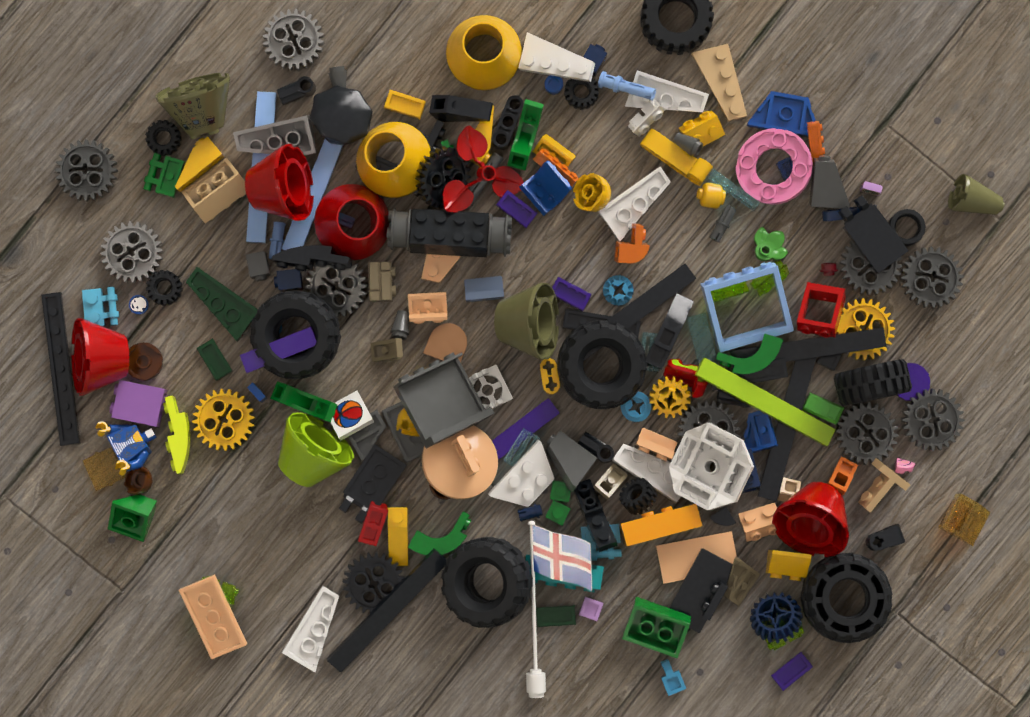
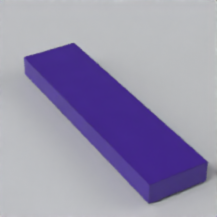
M308 327L271 342L269 345L278 357L284 359L316 345V337L313 328ZM257 349L240 355L246 373L265 367V361L261 357L258 358L255 353Z
M549 398L492 440L498 459H501L560 414Z

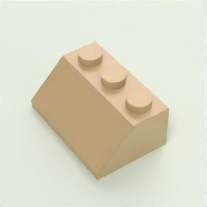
M227 157L181 191L205 224L213 220L221 211L229 208L237 199L246 195L245 181Z

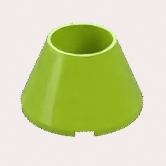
M297 412L292 413L286 420L278 466L293 482L304 487H312L349 466L354 459V453L345 439L340 441L334 429L331 432L323 426V421L311 415Z

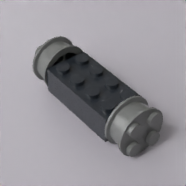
M396 208L389 210L387 239L388 247H391V250L394 247L407 248V251H410V253L487 258L488 246V256L491 253L503 254L504 257H506V254H510L512 217H508V215L506 217H493L490 214L489 220V213L447 212L445 210L409 209V212L396 211Z

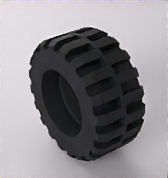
M644 0L640 14V25L643 28L642 33L644 37L648 38L649 44L657 46L656 49L660 52L665 50L667 51L666 54L672 55V52H676L677 55H683L685 51L690 53L694 51L695 47L702 45L709 35L714 19L712 2H709V0ZM673 1L688 5L694 13L692 27L680 33L671 32L663 27L659 21V12L663 5Z
M904 359L837 373L834 376L838 400L842 406L911 392L912 389L907 362Z

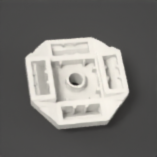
M708 422L685 432L669 465L674 493L706 510H713L738 502L754 468L744 440ZM712 462H714L716 466L713 472L710 470V464Z

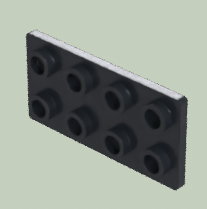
M701 548L669 607L670 609L690 615L691 623L689 628L697 633L701 632L707 620L710 621L728 588L727 582L733 566L732 563L704 548Z

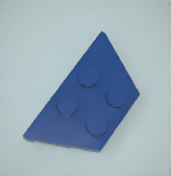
M771 91L748 121L747 126L765 130L771 128L788 130L798 136L808 137L807 122H815L816 120L808 97Z

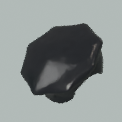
M337 85L314 96L310 119L321 136L330 144L347 145L364 138L369 133L373 111L360 91Z

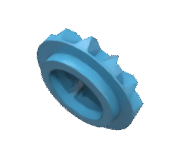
M622 275L610 277L603 286L604 297L612 305H624L633 296V284ZM624 284L622 291L625 295L618 293L613 297L615 292L613 286L619 287Z
M638 391L631 400L621 405L622 414L627 420L632 422L645 420L651 412L650 399L647 395ZM632 399L636 404L644 403L639 407L640 414L636 410L629 411L633 406Z

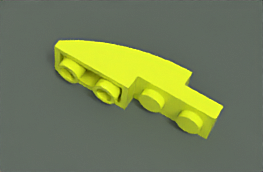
M168 396L165 397L166 402L163 403L165 413H169L171 421H168L170 432H174V435L168 436V441L165 444L168 453L172 454L173 460H170L172 470L180 475L184 473L189 457L190 424L188 414L186 412L179 413L175 397Z

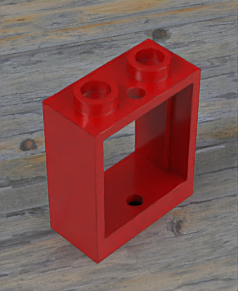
M807 282L797 318V330L803 334L812 333L824 338H835L846 299L845 289ZM810 299L836 303L831 324L805 319Z

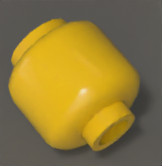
M706 182L702 185V188H698L696 198L699 199L702 207L717 209L720 205L724 204L726 191L723 190L720 184Z

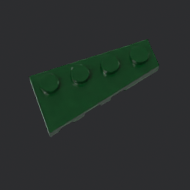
M196 267L186 283L238 342L252 323V319L255 317L258 309Z

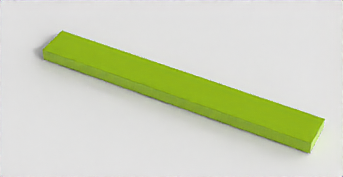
M702 358L695 376L821 445L825 447L829 445L836 430L707 358Z

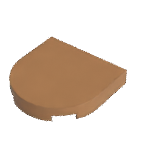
M451 323L441 324L432 331L423 354L444 361L445 356L453 352L455 355L462 352L463 355L458 358L461 363L467 348V337L459 326Z

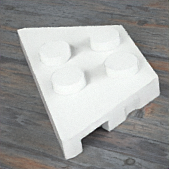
M539 439L489 491L488 495L490 497L529 507L553 482L555 478L542 442Z

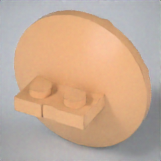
M473 425L427 449L424 446L422 468L428 482L442 495L453 499H469L484 492L493 482L498 469V455L489 436Z

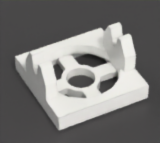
M497 365L483 369L469 377L473 387L478 379L480 380L482 386L480 391L476 393L479 397L483 396L490 401V404H483L485 409L489 407L494 409L513 399ZM484 376H493L498 382L494 384L488 383ZM485 385L493 387V393L489 396L482 393V388ZM502 387L500 398L495 400V390Z

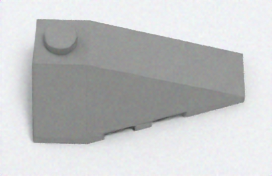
M310 115L233 132L237 151L271 154L285 144H292L293 147H298L304 155L316 153L315 134Z

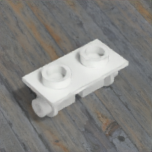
M656 99L649 100L641 109L645 113L644 116L638 112L629 121L628 127L639 137L649 130V126L654 121L659 120L666 110Z

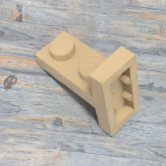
M877 458L873 461L872 465L882 473L874 479L871 487L862 494L861 499L858 501L870 513L894 483L905 491L910 486L907 481Z

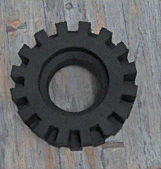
M570 79L565 85V99L575 109H588L597 101L599 87L595 79H591V82ZM585 85L589 90L588 96L585 98L576 97L574 94L575 87Z
M157 120V123L153 122L152 126L147 128L148 132L145 134L147 136L145 138L147 145L157 154L166 156V154L172 155V152H176L177 147L181 145V133L172 122ZM161 131L170 133L171 139L166 145L157 143L156 137Z
M168 270L156 271L153 276L150 275V280L146 283V291L151 300L163 306L172 305L173 302L178 301L177 299L181 297L183 288L181 286L182 282L177 275ZM161 281H169L171 283L172 289L167 295H161L157 290V286Z
M636 478V481L632 479L630 484L628 482L625 484L626 488L623 487L621 489L623 492L619 494V501L631 514L637 515L639 513L641 515L643 510L647 512L648 507L652 508V502H656V490L645 478Z

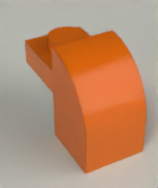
M632 223L631 242H616L614 259L616 262L636 263L647 255L650 245L642 243L646 238V229H644L643 225Z
M841 456L827 484L835 487L843 496L854 477L853 475L858 464Z

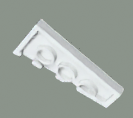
M527 32L518 69L520 71L591 82L595 63Z
M638 70L633 81L637 84L655 88L656 95L654 99L666 110L703 113L709 96L707 93ZM629 94L625 107L643 108L649 102V99Z
M661 167L656 168L611 200L605 208L598 211L619 242L632 228V223L636 224L650 205L671 183Z
M625 444L621 446L612 461L635 477L645 478L656 491L676 504L681 496L674 493L669 469L671 462L663 461L656 458V456L644 453Z
M322 585L282 651L283 654L313 672H316L339 599L338 594Z

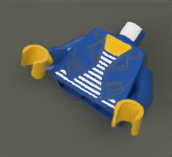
M98 422L95 427L96 429H102L97 433L100 437L104 436L106 432L108 433L106 436L119 459L115 469L121 468L119 472L121 476L125 475L126 471L143 467L149 454L152 452L148 442L157 438L152 428L141 432L137 425H107L105 422Z

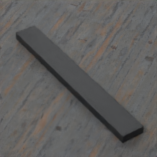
M683 264L607 321L616 322L629 328L694 281L696 277L688 266ZM602 346L590 350L584 360L601 349Z
M62 293L42 294L60 446L80 444Z
M884 327L836 334L835 338H824L821 336L782 342L780 351L775 359L785 358V361L788 362L887 347ZM760 346L730 350L731 356L737 358H748L753 356Z
M816 357L795 360L784 401L801 411ZM779 421L775 430L778 446L770 448L757 495L758 497L775 502L777 501L796 430Z
M433 548L326 658L327 662L339 672H342L446 566L447 559Z

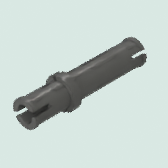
M493 152L486 165H491L496 169L504 158ZM481 181L471 186L469 190L473 192L474 199L470 206H473L488 181Z

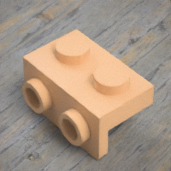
M446 292L408 294L409 322L422 324L425 321L441 323L447 320Z
M642 428L635 445L639 446L638 450L647 454L653 452L657 454L656 458L667 461V459L671 460L673 458L677 442Z
M775 502L738 514L747 542L757 541L768 535H776L775 525L772 524V518L777 509Z

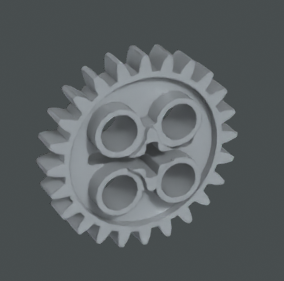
M288 9L286 15L280 11V18L274 15L275 22L268 21L271 27H265L264 29L268 34L263 35V39L268 40L263 42V46L268 47L265 52L266 54L272 53L269 59L274 60L276 58V66L282 63L281 67L284 69L288 65L290 71H292L293 66H296L299 71L302 64L305 68H307V62L314 64L312 58L319 59L317 52H323L319 45L325 44L320 39L324 37V33L319 32L322 30V27L316 26L318 20L311 21L312 14L305 17L306 12L303 10L299 14L297 9H295L294 14H291V11ZM302 24L303 28L300 31H295L294 26ZM286 25L290 26L291 31L296 39V42L301 50V55L297 53L296 48L293 42L291 41L290 35L286 29ZM283 31L286 33L283 39L276 38L279 32ZM304 41L311 42L308 48L301 47ZM288 48L294 50L290 56L284 55V51Z
M129 221L126 227L122 222L121 229L114 226V233L108 231L111 237L103 238L107 244L101 245L105 251L101 252L100 255L106 256L102 263H108L105 269L111 270V276L117 274V280H121L123 277L124 282L127 283L130 278L131 282L135 284L136 278H138L140 282H143V276L149 279V272H155L154 266L160 267L157 260H163V258L158 254L164 252V250L158 247L162 245V242L156 241L159 238L157 234L152 236L154 232L152 228L147 231L148 226L146 224L140 228L139 222H136L135 226H133V223ZM139 235V241L132 244L131 237ZM144 242H146V245L144 247H140ZM122 245L123 251L120 254H115V247ZM131 248H132L133 250H135V251H134V254H135L134 256H131V255H130V251H129V250H130ZM145 250L149 251V257L142 260L141 253ZM133 261V268L125 270L126 262Z

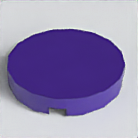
M907 363L912 384L911 392L897 395L904 401H911L910 397L917 399L916 392L923 395V390L926 389L928 391L930 388L928 372L924 367L915 363Z

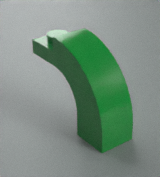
M525 99L507 166L526 170L544 104Z
M764 334L761 346L753 356L737 358L718 352L716 360L720 361V365L729 368L733 364L732 373H755L767 367L776 358L783 339Z
M277 381L270 398L328 422H331L338 405Z
M463 511L453 530L442 538H431L417 530L408 548L423 555H428L433 548L442 555L455 550L467 537L461 531L468 528L471 522L468 519L470 515Z

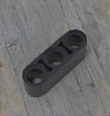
M510 96L505 104L493 135V146L497 150L507 149L511 142L524 105L520 96ZM516 101L520 104V107L512 109L510 104ZM505 119H511L513 121V125L511 127H506L503 125V121ZM503 136L507 141L501 145L496 142V139Z

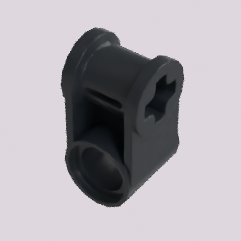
M899 524L886 527L881 531L868 535L866 538V546L873 551L905 543ZM875 539L880 540V542H878L877 545H873V541H875Z

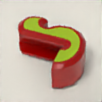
M680 359L668 360L663 376H667L669 380H672L674 376L676 382L682 379V385L687 384L688 387H692V398L702 397L708 382L695 376L698 366L692 364L684 365Z

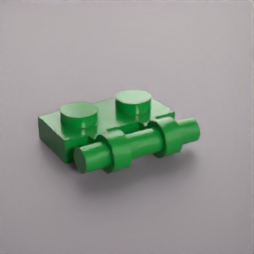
M154 153L152 160L149 161L150 168L148 175L144 178L145 184L143 189L151 191L152 185H157L155 190L157 194L175 198L177 191L175 185L182 173L185 161L166 156L164 163L159 162L161 155ZM157 168L162 169L159 179L155 178Z

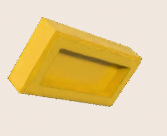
M390 90L384 109L420 120L426 101Z

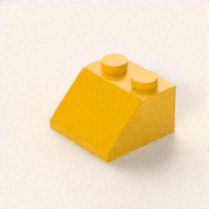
M768 550L766 573H770L771 578L782 579V575L790 576L789 580L801 581V577H807L812 555Z

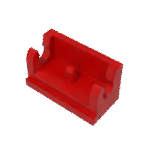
M371 501L358 537V542L377 546L388 514L387 504L381 503L379 506L374 501Z

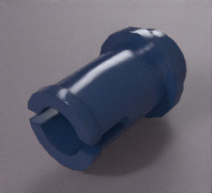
M535 503L534 506L518 510L520 521L523 522L535 517L539 519L543 512L541 505H536Z

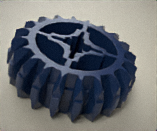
M774 592L773 596L770 597L766 593V599L760 597V603H754L755 609H751L752 616H750L751 627L755 630V634L760 636L763 641L768 639V642L771 643L775 639L776 643L779 644L780 639L786 642L788 636L794 637L793 632H799L798 627L802 626V610L795 599L792 600L790 595L785 597L782 592L777 596ZM779 607L785 608L789 611L779 609ZM763 624L773 626L774 628L766 627Z

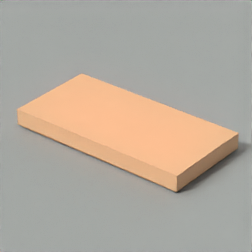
M732 531L656 545L663 584L684 580L701 548L733 564L737 555Z
M215 574L179 589L211 660L247 645L246 639Z

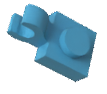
M668 659L661 661L666 674L661 677L668 696L685 690L686 686L680 671L673 672Z

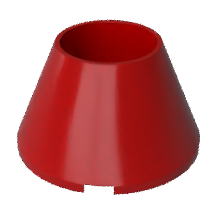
M285 144L247 171L245 191L248 201L254 209L295 221L305 220L310 215L314 202V196H311L310 185H313V178L307 159L298 147H293L292 144Z
M358 184L338 186L329 191L317 206L314 216L317 238L321 245L332 246L335 250V255L350 257L353 260L365 259L376 253L387 239V228L389 227L388 208L383 199L368 187ZM350 203L358 204L369 213L371 227L365 237L353 238L342 231L338 217L344 205Z
M77 318L72 331L71 344H74V355H71V364L76 393H81L79 396H84L127 376L129 370V346L127 337L124 334L88 320Z
M808 483L775 510L772 518V524L775 525L777 536L787 546L802 554H810L813 557L814 554H824V557H831L841 553L846 548L849 540L843 496L835 487L827 483Z

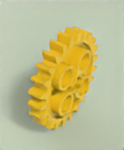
M862 298L859 304L855 299L853 306L848 302L846 304L847 310L843 308L837 334L846 333V330L849 328L854 331H861L862 329L859 327L864 326L869 315H872V319L865 330L873 329V321H878L881 327H884L886 345L890 346L892 343L888 339L895 337L890 333V331L895 330L894 327H890L894 320H888L891 313H884L886 307L878 308L880 302L872 305V299H870L866 304L865 299ZM856 312H861L864 315L862 322L856 320ZM881 347L849 352L848 357L855 354V360L862 356L863 361H865L868 355L873 360L874 353L879 357L881 356L880 350L886 352L887 348Z
M222 388L220 389V394L213 390L212 397L206 393L207 400L200 399L202 406L196 405L195 407L199 412L193 413L197 419L193 420L192 423L198 424L194 431H200L197 437H204L203 444L209 441V448L216 444V450L218 451L221 446H223L224 451H227L229 445L234 450L235 443L242 446L241 439L248 441V438L245 436L246 433L252 434L249 427H255L254 424L250 423V420L256 419L254 416H250L254 409L247 408L251 403L249 401L243 402L245 396L238 398L239 392L237 391L232 395L231 389H228L226 394ZM218 402H223L224 409L221 412L215 410V405ZM232 404V408L226 416L228 422L222 424L219 434L216 435L215 433L222 423L220 417H225L229 405ZM239 410L242 416L239 420L235 421L232 418V414L234 411ZM214 419L216 425L213 429L209 430L206 426L207 421ZM230 427L233 430V434L231 437L226 438L223 432L226 428Z

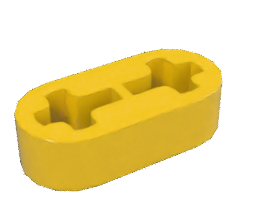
M544 359L540 364L542 386L547 394L553 395L560 388L557 364L554 359ZM546 362L554 365V368H551V375H548L547 369H543ZM552 377L553 383L557 384V387H554V391L546 388V385L549 384L548 378Z

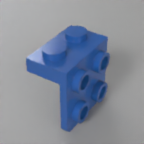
M548 160L543 163L535 175L519 187L543 216L557 207L572 190L568 180Z

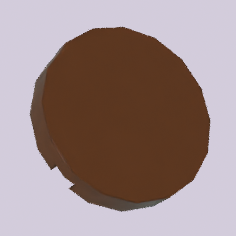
M143 342L129 348L128 373L131 377L147 381L155 378L160 373L163 366V357L156 346Z

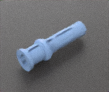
M605 71L600 74L598 80L599 88H609L616 93L622 91L649 100H653L656 95L655 88L623 80L619 75L617 77L608 75Z

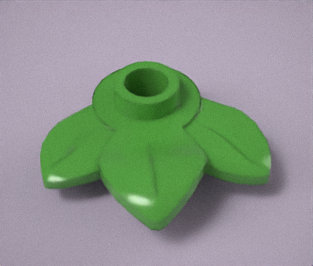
M763 227L759 228L754 236V241L757 245L755 248L756 257L761 261L783 259L788 254V251L782 247L785 240L784 233L782 231H773L769 234Z

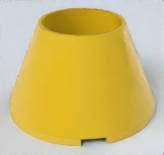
M488 15L471 17L460 23L450 35L446 48L447 62L453 75L458 81L476 90L496 89L510 81L518 70L522 55L521 43L514 29L505 21ZM489 35L499 41L502 49L496 58L481 62L468 55L466 52L467 44L476 36Z
M402 122L381 124L373 128L359 145L356 157L359 176L371 191L380 196L398 198L409 195L417 190L416 185L420 183L419 180L415 179L420 176L417 170L422 169L420 162H426L424 156L430 157L431 148L423 134L409 124ZM389 142H402L404 145V157L401 163L389 171L378 170L376 156L379 149Z

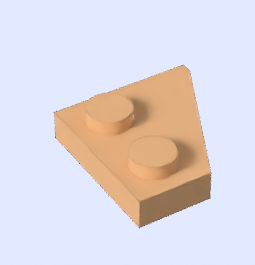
M426 254L421 279L441 283L461 256Z

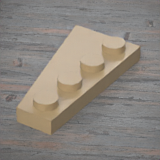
M724 44L692 52L693 59L707 81L727 121L746 118L747 114L729 45Z

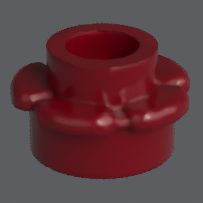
M822 263L819 271L823 272L824 276H833L838 269L836 263Z

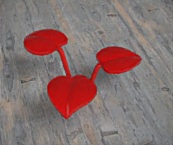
M466 126L459 134L456 148L462 160L469 161L473 158L480 165L477 170L478 178L466 186L460 180H452L445 185L442 197L444 210L447 212H458L468 208L474 199L473 192L468 188L478 182L494 180L492 190L501 198L507 190L514 195L522 191L519 187L524 183L520 175L508 166H500L495 169L493 166H485L484 162L479 161L477 157H482L487 151V140L482 133L475 130L472 126Z

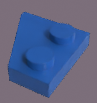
M761 411L749 413L747 429L744 433L746 448L751 449L752 453L778 446L771 417Z

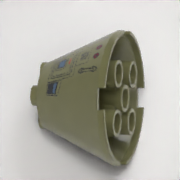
M213 73L179 82V87L170 89V87H167L155 95L156 101L191 139L199 138L204 133L213 135L220 132L219 129L224 127L230 76L228 73H225V76H221V73Z

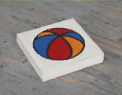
M358 391L335 402L338 405L331 424L340 441L374 423Z

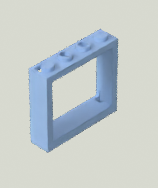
M763 262L756 268L746 267L739 273H725L721 278L716 279L712 277L700 284L716 347L720 353L762 341L764 334L776 337L794 331L779 268L774 262ZM773 274L784 321L723 339L711 291Z

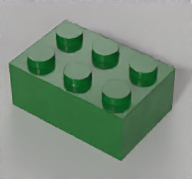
M636 597L625 625L622 639L678 658L691 623V616Z

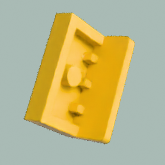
M705 111L694 120H688L679 127V131L682 134L700 139L703 146L725 135L720 120L713 111Z

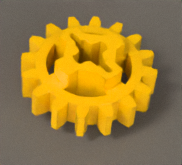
M666 376L664 382L658 379V386L652 385L654 391H650L649 396L651 398L649 402L653 404V410L658 409V415L665 413V418H667L671 414L675 418V413L682 415V409L688 410L687 404L691 403L689 398L691 391H687V384L682 386V379L676 382L674 376L672 380H669ZM672 392L673 397L670 399V402L668 403V397Z

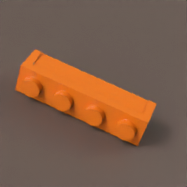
M819 121L807 122L812 162L814 158H819L820 155L825 154V148L822 147L824 138L821 136L823 129Z
M542 148L533 158L540 166L547 160L556 166L559 173L568 180L571 187L579 179L574 172L568 170L566 165L561 164L558 158L550 155L547 149Z

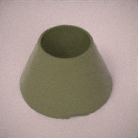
M539 283L499 301L495 310L494 326L496 336L500 342L539 360L549 359L552 356L559 334V326H556V315H559V308L552 286L548 283Z

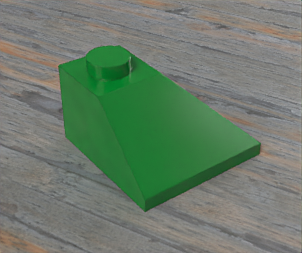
M142 495L113 500L108 530L144 542L155 514L157 501Z

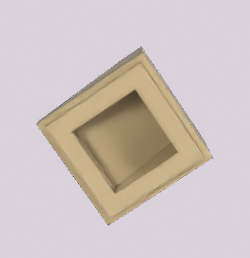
M783 477L777 500L785 502L800 490L801 481Z

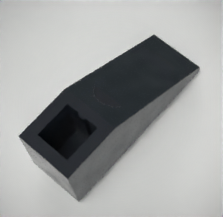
M432 95L429 113L441 122L490 121L493 103L453 95Z

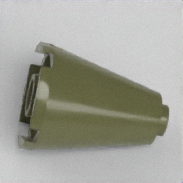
M961 174L957 177L953 184L956 188L954 192L950 191L948 207L958 212L992 215L1002 212L1005 205L1003 197L969 175Z

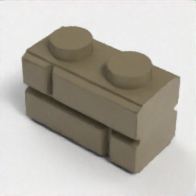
M368 262L369 301L393 302V297H396V285H392V278H396V267H392L391 262Z

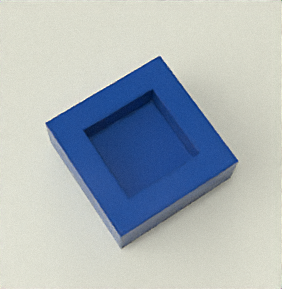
M252 382L247 387L261 403L267 399V396L255 383Z

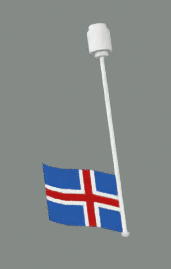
M529 521L531 578L533 577L531 592L534 669H530V672L526 673V691L529 693L530 698H542L546 692L545 672H542L537 667L535 572L555 580L578 584L592 591L591 544L574 536L551 532L536 526L534 521Z

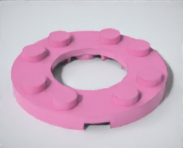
M775 128L762 130L751 136L738 153L736 175L739 184L751 198L758 202L771 205L788 202L796 198L810 181L813 169L811 153L805 142L791 131ZM770 149L786 151L793 161L791 175L786 181L778 185L764 183L759 179L756 172V164L759 157Z

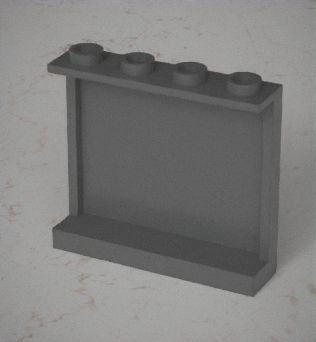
M453 352L445 356L442 362L436 360L430 363L427 369L421 367L413 372L414 375L410 377L406 374L398 379L399 383L393 386L426 449L494 414L492 407L484 408L458 358L463 355L462 352L457 355Z

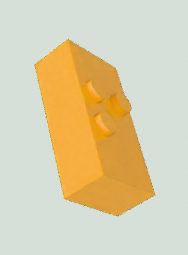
M692 504L673 509L670 506L662 508V513L654 515L653 511L641 514L642 518L619 524L625 546L701 527L702 522L697 505Z

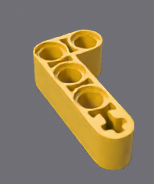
M652 128L640 143L642 148L697 186L702 185L713 169L709 162L702 158L696 159L694 156L688 155L678 145Z

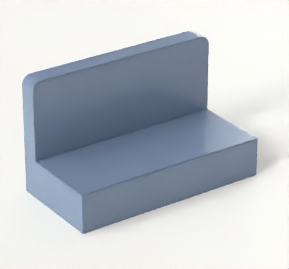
M502 276L464 280L466 303L504 299Z

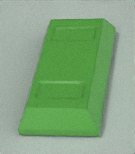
M809 392L802 410L837 425L845 407Z

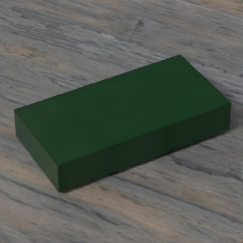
M213 338L196 348L216 381L233 372Z
M575 605L536 608L537 627L576 625Z

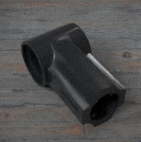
M303 76L298 81L277 89V93L282 104L286 105L305 96H312L316 91V85L311 78ZM304 83H310L311 86L308 90H302Z
M718 388L716 403L735 405L742 408L751 407Z
M585 431L578 444L596 456L600 462H611L614 458L613 448ZM603 449H608L611 452V456L608 459H603L600 456V452Z

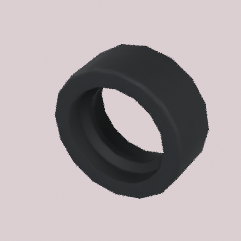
M900 210L891 217L888 223L896 233L895 226L900 218L910 217L914 219L918 227L916 235L909 239H904L898 235L906 247L914 245L925 234V221L921 214L915 210Z

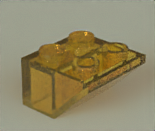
M958 493L955 494L938 528L973 546L991 512L978 502Z

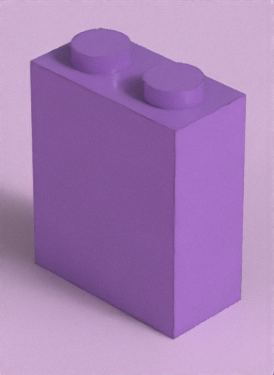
M119 380V384L116 383L114 388L115 402H112L110 406L111 418L160 428L164 409L163 403L165 402L168 390Z

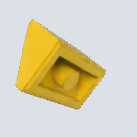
M547 134L540 139L532 151L537 154L542 148L547 149L550 155L558 158L559 162L567 167L576 157Z

